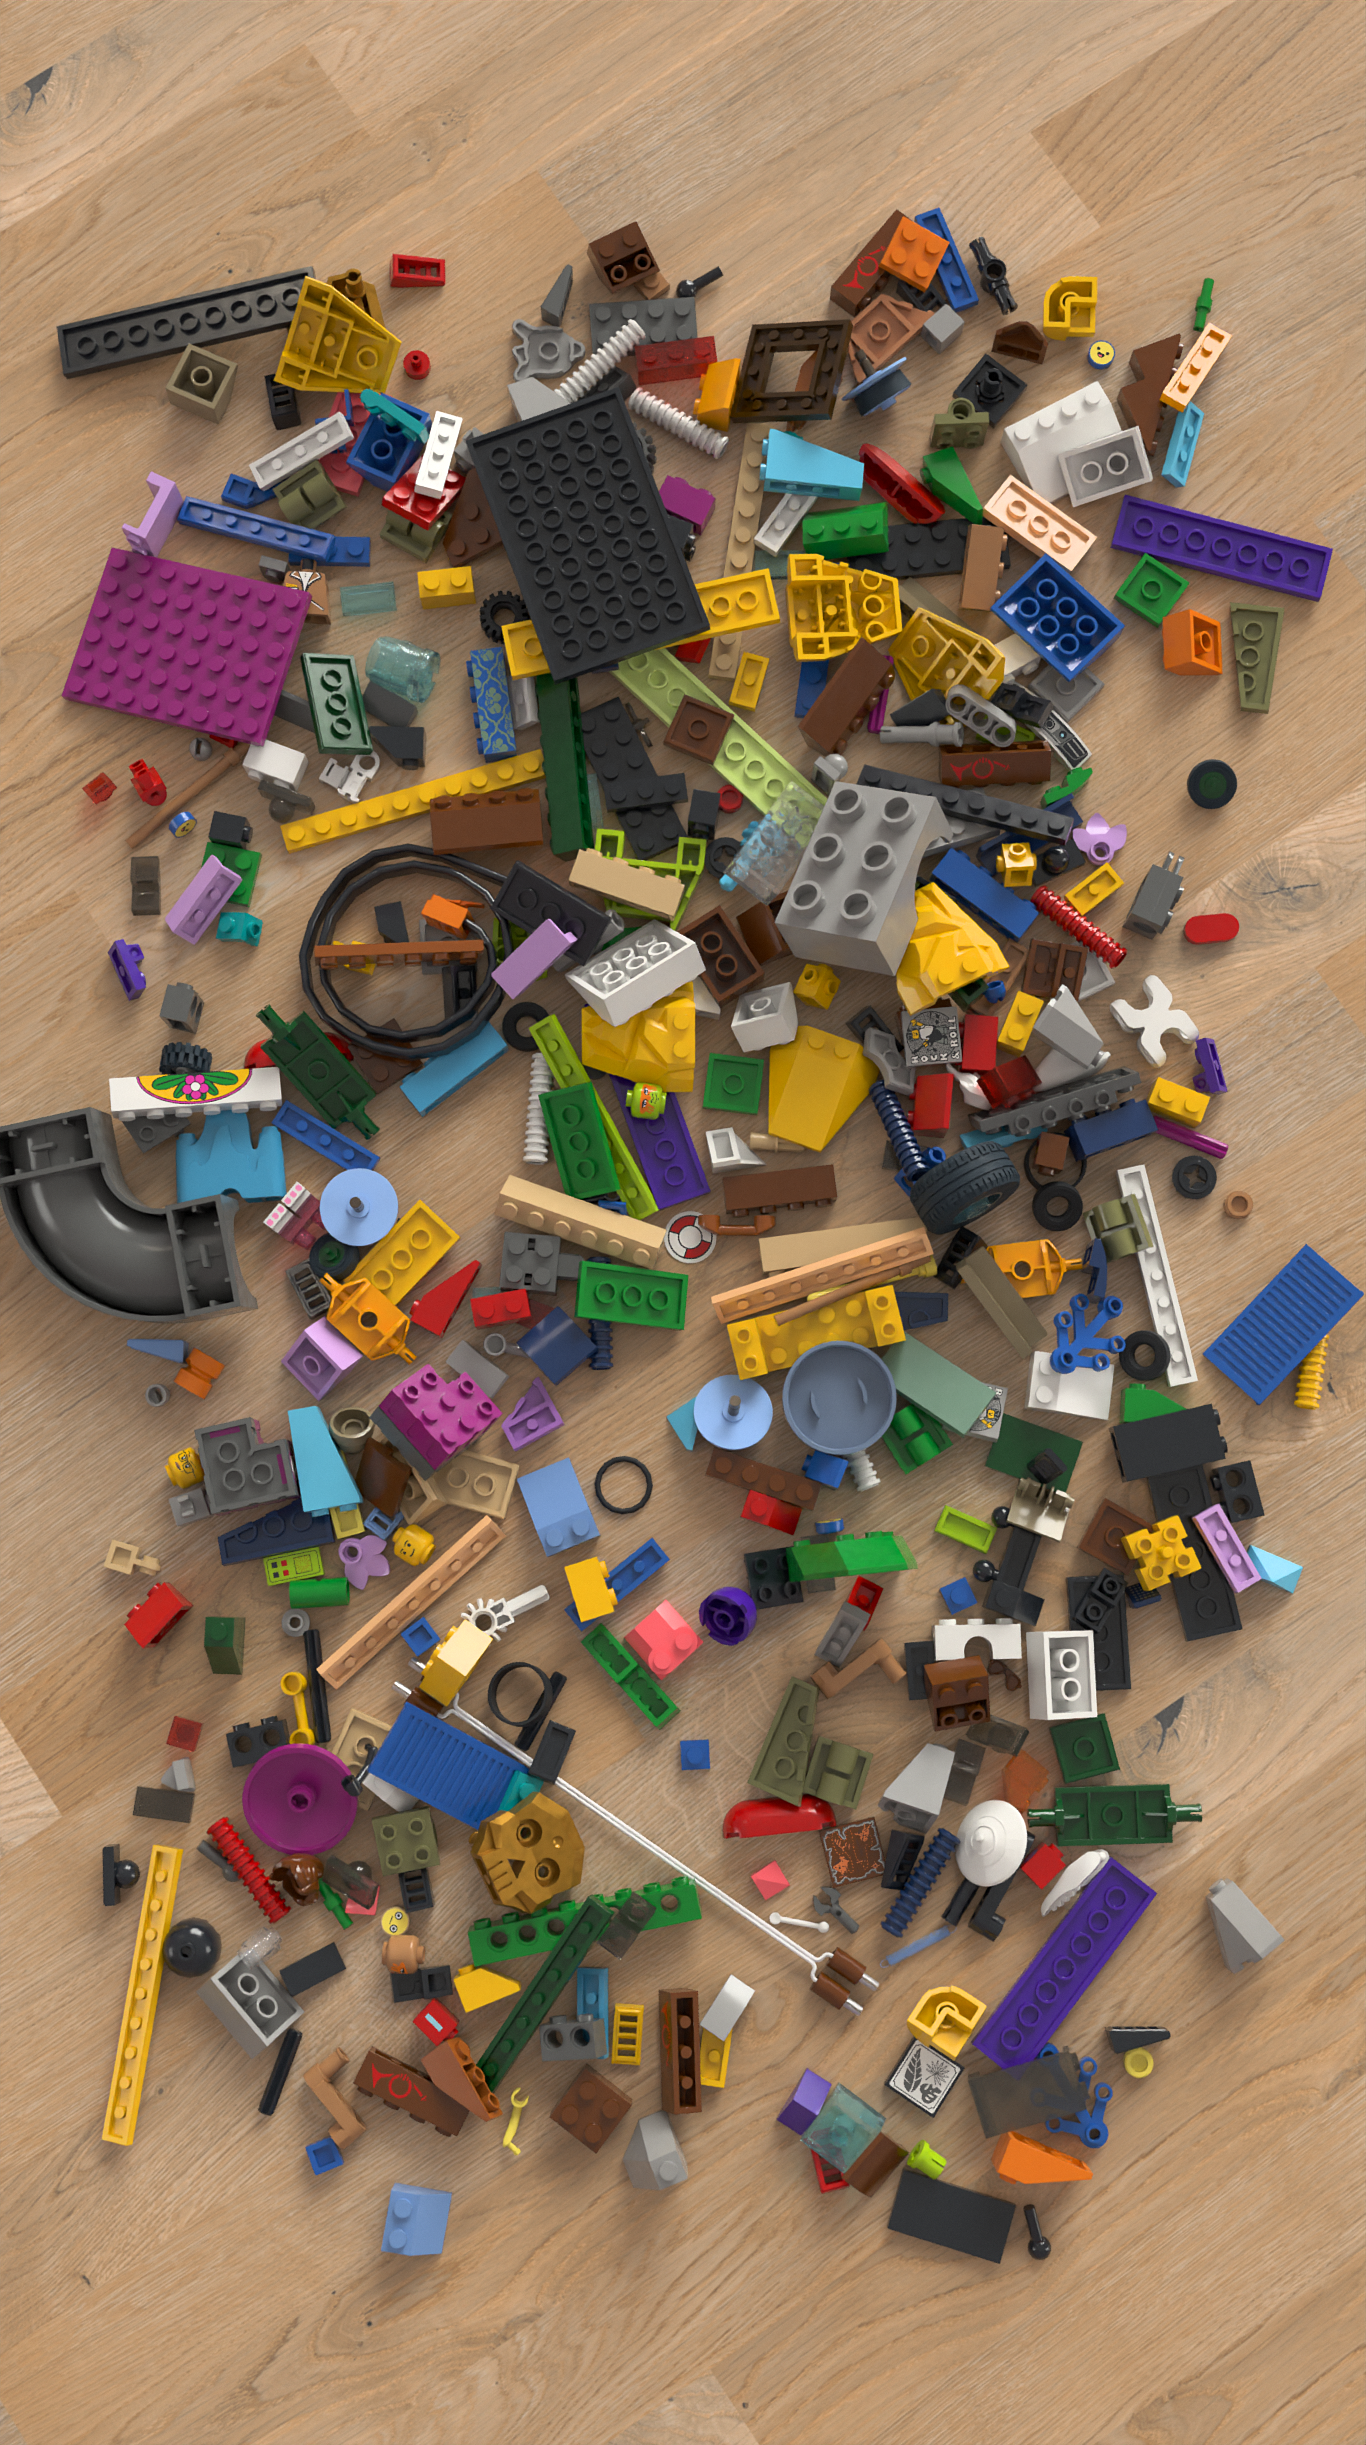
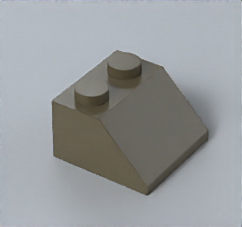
M188 344L165 388L170 404L219 424L231 400L238 365L192 344Z

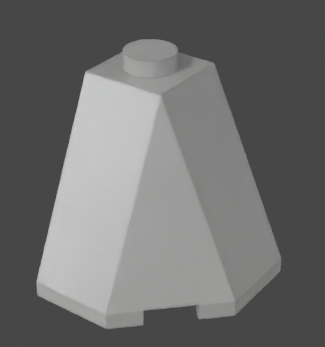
M533 377L507 385L518 422L571 404Z
M1062 984L1055 998L1050 1000L1034 1024L1031 1034L1083 1068L1088 1069L1091 1064L1096 1067L1104 1055V1052L1100 1050L1104 1043L1069 989Z
M928 1743L885 1790L879 1800L878 1807L883 1811L890 1810L893 1812V1820L899 1825L927 1834L939 1816L955 1752L948 1750L942 1744Z
M1228 1878L1224 1881L1219 1879L1210 1886V1893L1205 1897L1223 1962L1230 1972L1235 1974L1244 1968L1242 1963L1245 1961L1247 1963L1252 1961L1256 1963L1262 1960L1284 1941L1283 1937L1232 1880Z
M660 2110L638 2120L623 2157V2162L633 2188L662 2190L688 2179L687 2161L666 2111Z

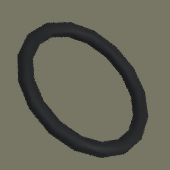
M628 1456L614 1457L605 1462L597 1472L594 1483L596 1496L601 1504L611 1512L619 1514L634 1513L642 1508L649 1500L653 1488L651 1474L647 1467L636 1458ZM628 1462L635 1464L642 1470L646 1477L647 1488L644 1497L638 1504L622 1509L614 1507L605 1500L601 1492L600 1483L602 1475L608 1467L615 1463Z

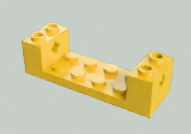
M893 1285L853 1294L780 1326H777L774 1316L784 1311L727 1325L740 1380L792 1367L803 1353L825 1342L848 1341L871 1348L906 1340Z

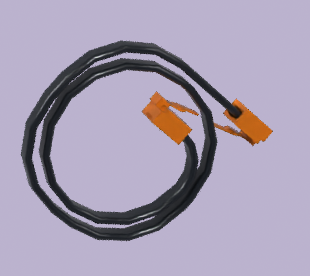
M407 843L372 850L339 872L320 897L308 921L299 952V963L303 991L325 1025L351 1043L371 1052L415 1061L447 1055L478 1036L499 1009L506 996L505 990L498 983L494 990L496 981L491 976L499 967L496 948L484 929L474 923L475 920L467 909L469 907L484 908L483 903L449 900L433 894L431 899L427 900L421 912L427 924L464 940H466L469 932L483 940L488 958L485 979L465 1007L434 1026L398 1031L370 1025L345 1007L332 985L330 970H322L321 966H319L321 984L343 1018L371 1037L405 1044L439 1038L473 1018L494 990L491 998L471 1025L442 1043L407 1049L378 1043L350 1031L327 1014L315 994L310 963L318 931L323 921L324 924L317 946L331 945L337 922L355 898L385 879L416 873L439 877L461 884L486 901L489 907L492 906L495 900L490 891L460 871L446 866L413 860L376 868L350 884L330 909L350 880L379 862L406 857L442 862L501 887L507 878L505 875L451 853L434 855L433 848ZM492 910L501 925L505 953L504 962L514 952L511 925L506 918Z

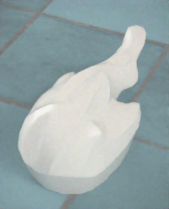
M946 1064L947 1071L954 1074L955 1080L960 1082L959 1087L963 1092L964 1103L984 1110H989L996 1100L995 1087L982 1079L977 1072L973 1074L961 1073L950 1064Z

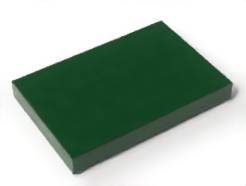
M1003 1413L998 1440L996 1443L992 1442L984 1467L1017 1479H1027L1029 1477L1031 1480L1041 1483L1026 1467V1464L1041 1450L1051 1448L1067 1466V1470L1046 1485V1489L1050 1490L1052 1486L1055 1487L1054 1492L1059 1490L1066 1493L1083 1442Z

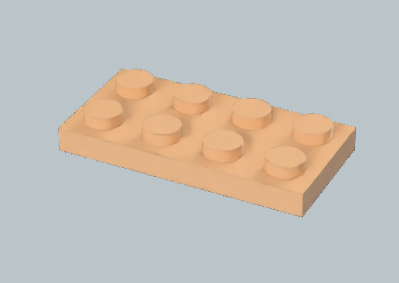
M1011 475L983 509V517L997 527L1004 528V532L1040 558L1045 553L1049 555L1069 575L1097 538Z

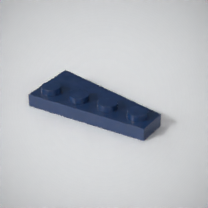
M894 1291L903 1330L948 1321L949 1293Z
M301 1498L292 1501L291 1504L279 1510L275 1509L265 1514L266 1516L258 1520L250 1521L218 1537L223 1566L335 1543L330 1510L328 1515L312 1517L311 1512L306 1513L303 1511Z

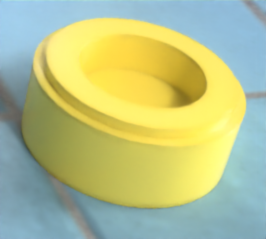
M1142 2047L1126 2051L1123 2057L1125 2070L1135 2078L1146 2077L1153 2069V2058Z

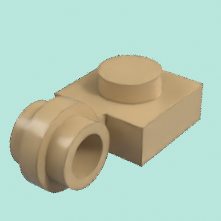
M113 1539L104 1563L106 1568L133 1575L136 1565L141 1566L139 1572L156 1576L157 1571L160 1572L162 1566L159 1565L160 1559L144 1555L143 1560L138 1559L142 1548Z

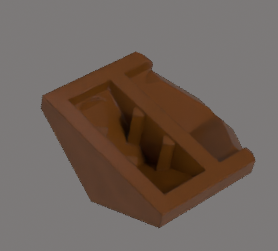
M1018 321L996 331L991 352L1042 365L1048 342L1033 324L1028 321Z

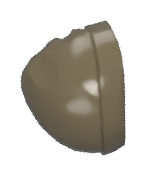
M360 1407L343 1408L335 1412L330 1419V1434L336 1445L347 1454L354 1455L362 1452L367 1439L372 1438L375 1424L369 1418L371 1413L366 1409Z

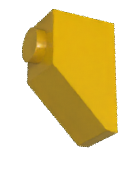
M474 1963L458 1969L459 1974L453 1979L466 2013L516 1993L522 1987L519 1980L485 1965L474 1967Z

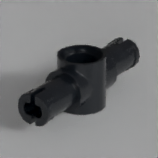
M979 237L978 241L977 239L973 240L969 244V248L978 262L977 269L981 275V288L995 297L1002 315H1007L1008 309L1010 313L1014 312L1018 305L1009 290L1010 285L1006 278L1007 268L1005 263L992 255L984 237ZM989 274H995L998 278H991Z

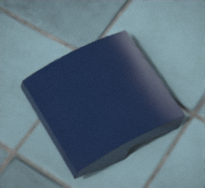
M1097 1238L1093 1239L1086 1246L1082 1270L1080 1271L1091 1275L1086 1296L1089 1299V1303L1097 1304L1105 1298L1107 1288L1106 1255L1101 1239Z
M559 1306L516 1342L519 1348L555 1386L561 1383L598 1350L594 1343Z

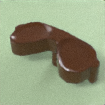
M991 1659L989 1661L988 1673L991 1675L1005 1674V1685L1008 1691H1015L1022 1687L1020 1678L1000 1660Z

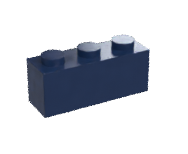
M1130 1099L1119 1104V1109L1112 1111L1110 1108L1105 1111L1095 1112L1096 1117L1090 1119L1084 1115L1082 1118L1072 1120V1126L1067 1128L1064 1134L1066 1137H1069V1146L1075 1161L1077 1162L1143 1139L1156 1132L1158 1128L1146 1099L1135 1102V1099Z

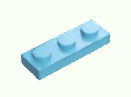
M1191 401L1183 413L1178 411L1161 474L1176 488L1184 487L1186 484L1204 413Z

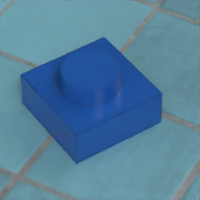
M966 1577L939 1589L951 1615L977 1603Z
M424 1617L401 1633L402 1638L417 1658L441 1641Z
M709 1739L680 1741L682 1770L710 1769Z
M331 2136L305 2147L315 2176L341 2166L344 2163L340 2149Z

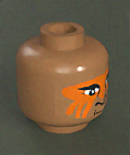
M392 1935L389 1941L383 1944L382 1964L387 1966L390 1973L413 1974L418 1970L419 1964H424L426 1948L420 1945V1941L415 1935Z

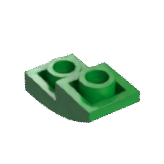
M1082 767L1067 772V776H1065L1062 782L1063 788L1055 786L1046 790L1045 794H1043L1040 801L1042 810L1071 793L1073 796L1076 795L1089 781L1093 773L1092 769L1083 770Z

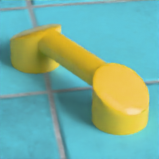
M286 1673L282 1677L280 1685L285 1694L293 1696L298 1730L291 1734L289 1743L314 1745L315 1735L314 1731L309 1728L304 1698L307 1680L301 1673Z

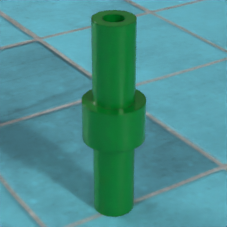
M1211 278L1204 279L1201 295L1196 301L1195 311L1197 313L1193 330L1196 332L1204 331L1207 314L1211 311L1213 302L1211 294L1214 280Z
M323 1876L321 1879H318L320 1887L318 1891L325 1900L323 1904L329 1912H333L345 1930L354 1923L349 1915L345 1913V1909L342 1906L343 1900L338 1893L333 1892Z

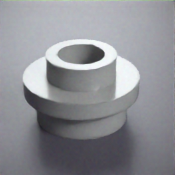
M290 1609L283 1615L282 1628L289 1636H302L304 1631H307L310 1627V1617L302 1609ZM294 1617L300 1619L301 1623L298 1628L291 1626V1620Z

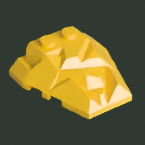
M789 554L787 564L788 583L785 589L789 643L790 647H793L796 661H826L851 652L861 637L870 644L901 634L902 621L898 579L867 569L863 572L848 567L849 564L841 561L839 564L824 560V556L818 554Z
M934 882L915 890V909L918 921L896 972L897 992L910 1016L934 1005L938 998L977 979L983 978V980H986L1009 968L997 943Z
M693 981L683 984L675 989L671 995L662 997L654 1002L649 1009L638 1012L630 1017L626 1023L616 1027L603 1020L591 1006L582 1008V1065L617 1075L636 1083L658 1084L662 1087L663 1092H693L695 1068Z

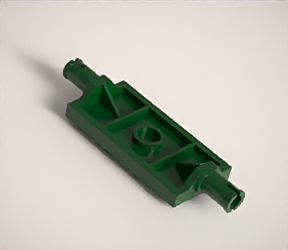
M270 1004L266 1005L264 1010L261 1009L256 1014V1017L271 1031L272 1035L261 1044L260 1048L327 1123L335 1129L344 1122H352L366 1140L372 1137L371 1134L375 1135L380 1128L364 1112V1107L376 1097L377 1093L303 1010L291 1021L284 1022L271 1008Z
M1170 1784L1054 1787L1055 1806H1053V1809H1027V1816L1039 1817V1819H1027L1028 1827L1054 1826V1829H1056L1057 1846L1173 1843L1172 1830L1173 1825H1176L1177 1822H1202V1815L1190 1814L1191 1812H1202L1201 1804L1175 1805L1170 1797Z

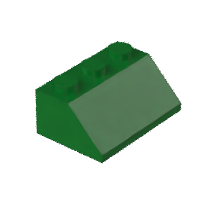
M887 502L808 512L803 519V546L806 554H818L824 556V560L888 552Z

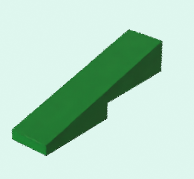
M602 1623L581 1641L590 1654L659 1730L681 1711Z

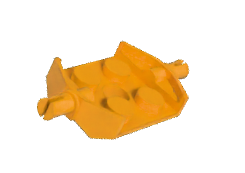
M1048 1239L988 1246L986 1249L1021 1298L1045 1295L1054 1296L1061 1283L1063 1273L1071 1270H1082L1081 1258L1065 1260ZM1019 1262L1026 1263L1030 1270L1029 1275L1026 1277L1017 1276L1014 1271L1015 1265ZM962 1279L960 1284L966 1283L965 1280Z
M328 1273L324 1277L331 1284H328L323 1278L319 1280L332 1295L326 1319L371 1361L393 1353L398 1354L408 1365L412 1361L405 1353L413 1360L416 1359L417 1356L404 1343L410 1319L365 1277L343 1285L338 1284ZM365 1312H373L377 1317L376 1324L370 1328L364 1327L361 1324V1316Z

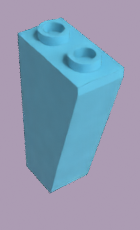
M770 429L769 438L763 439L762 456H766V464L761 463L759 480H764L763 491L853 501L860 500L864 463L776 429Z
M311 1406L289 1410L288 1417L303 1511L306 1513L311 1512L312 1517L328 1515V1509L339 1507L340 1512L356 1510V1504L364 1503L363 1497L339 1447L330 1434L329 1426L320 1408Z

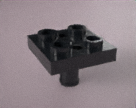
M985 354L955 389L952 397L954 399L966 398L970 400L974 405L975 413L989 412V425L995 428L1026 391L1028 384L988 354Z

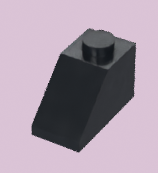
M369 727L372 740L397 766L405 770H417L418 767H425L426 732L424 727Z
M991 1580L982 1607L1036 1626L1045 1599L1002 1582Z

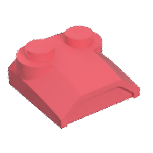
M667 1600L660 1604L624 1637L660 1680H663L704 1643Z

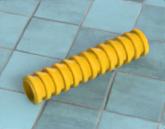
M1326 1335L1301 1361L1302 1366H1299L1301 1375H1298L1297 1378L1300 1380V1383L1296 1385L1299 1391L1295 1393V1396L1298 1398L1294 1401V1405L1298 1408L1316 1410L1320 1406L1317 1404V1400L1321 1399L1318 1392L1322 1391V1387L1319 1385L1323 1382V1378H1321V1374H1324L1322 1366L1326 1363L1323 1357L1327 1356L1324 1350L1328 1348L1326 1340L1329 1339V1335Z

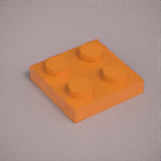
M903 216L878 267L925 292L950 242Z

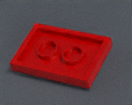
M422 454L384 495L381 506L428 531L460 496L466 477L449 469L441 499L414 492L424 456Z

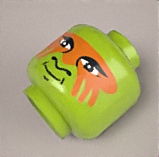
M637 1082L633 1090L627 1091L626 1106L631 1107L633 1117L655 1120L659 1117V1114H664L667 1093L663 1092L662 1087L658 1084Z

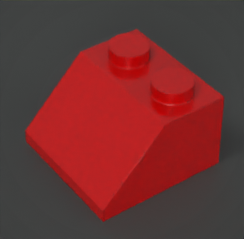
M954 1074L917 1076L913 1093L909 1095V1100H914L913 1111L908 1110L907 1113L908 1123L915 1136L944 1138L949 1129Z
M170 1582L154 1585L147 1593L149 1599L142 1606L137 1604L127 1614L129 1620L124 1625L142 1648H154L194 1606Z

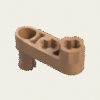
M880 1638L839 1671L828 1661L816 1670L810 1678L824 1696L829 1699L872 1664H878L892 1684L901 1679L907 1672L902 1669L891 1654L892 1650L883 1638Z
M338 2047L320 2064L316 2063L303 2074V2078L337 2120L328 2128V2132L334 2142L345 2150L367 2130V2127L361 2117L331 2082V2077L345 2064L350 2062L346 2053Z

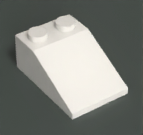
M1139 426L1058 454L1073 507L1150 482L1153 479Z
M1039 1351L1031 1353L1024 1409L1108 1420L1114 1373L1113 1364H1110L1107 1369L1096 1372L1092 1368L1076 1367L1069 1374H1061L1054 1371L1050 1365L1052 1353Z

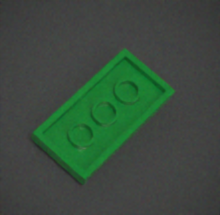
M592 1082L539 1094V1101L565 1194L577 1199H583L621 1189Z
M580 1261L574 1318L682 1331L685 1324L689 1275Z

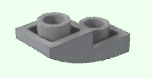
M464 1340L459 1343L446 1360V1363L460 1375L466 1371L481 1390L492 1399L509 1378L495 1363L485 1358Z
M731 1974L700 2022V2025L724 2041L755 1990Z

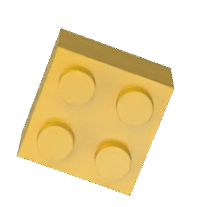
M464 1620L459 1628L453 1626L444 1638L443 1644L437 1646L430 1657L431 1660L421 1672L424 1679L419 1687L445 1706H448L477 1667L493 1638L467 1620Z

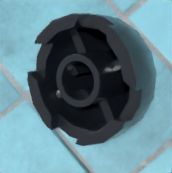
M196 1917L183 1919L172 1926L166 1935L162 1948L163 1958L168 1968L178 1976L187 1978L202 1976L211 1970L219 1960L222 1943L220 1934L216 1932L207 1920Z

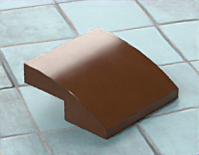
M1034 938L1030 939L1021 992L1052 999L1055 998L1058 989L1063 984L1069 989L1078 1003L1088 948Z
M370 1437L367 1439L355 1482L360 1493L370 1503L387 1515L394 1517L399 1511L412 1468L393 1458V1449Z
M880 2132L845 2172L842 2178L864 2195L872 2197L909 2152L901 2144L896 2143L888 2134Z

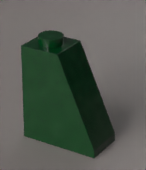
M206 1617L204 1648L213 1674L243 1675L246 1617Z

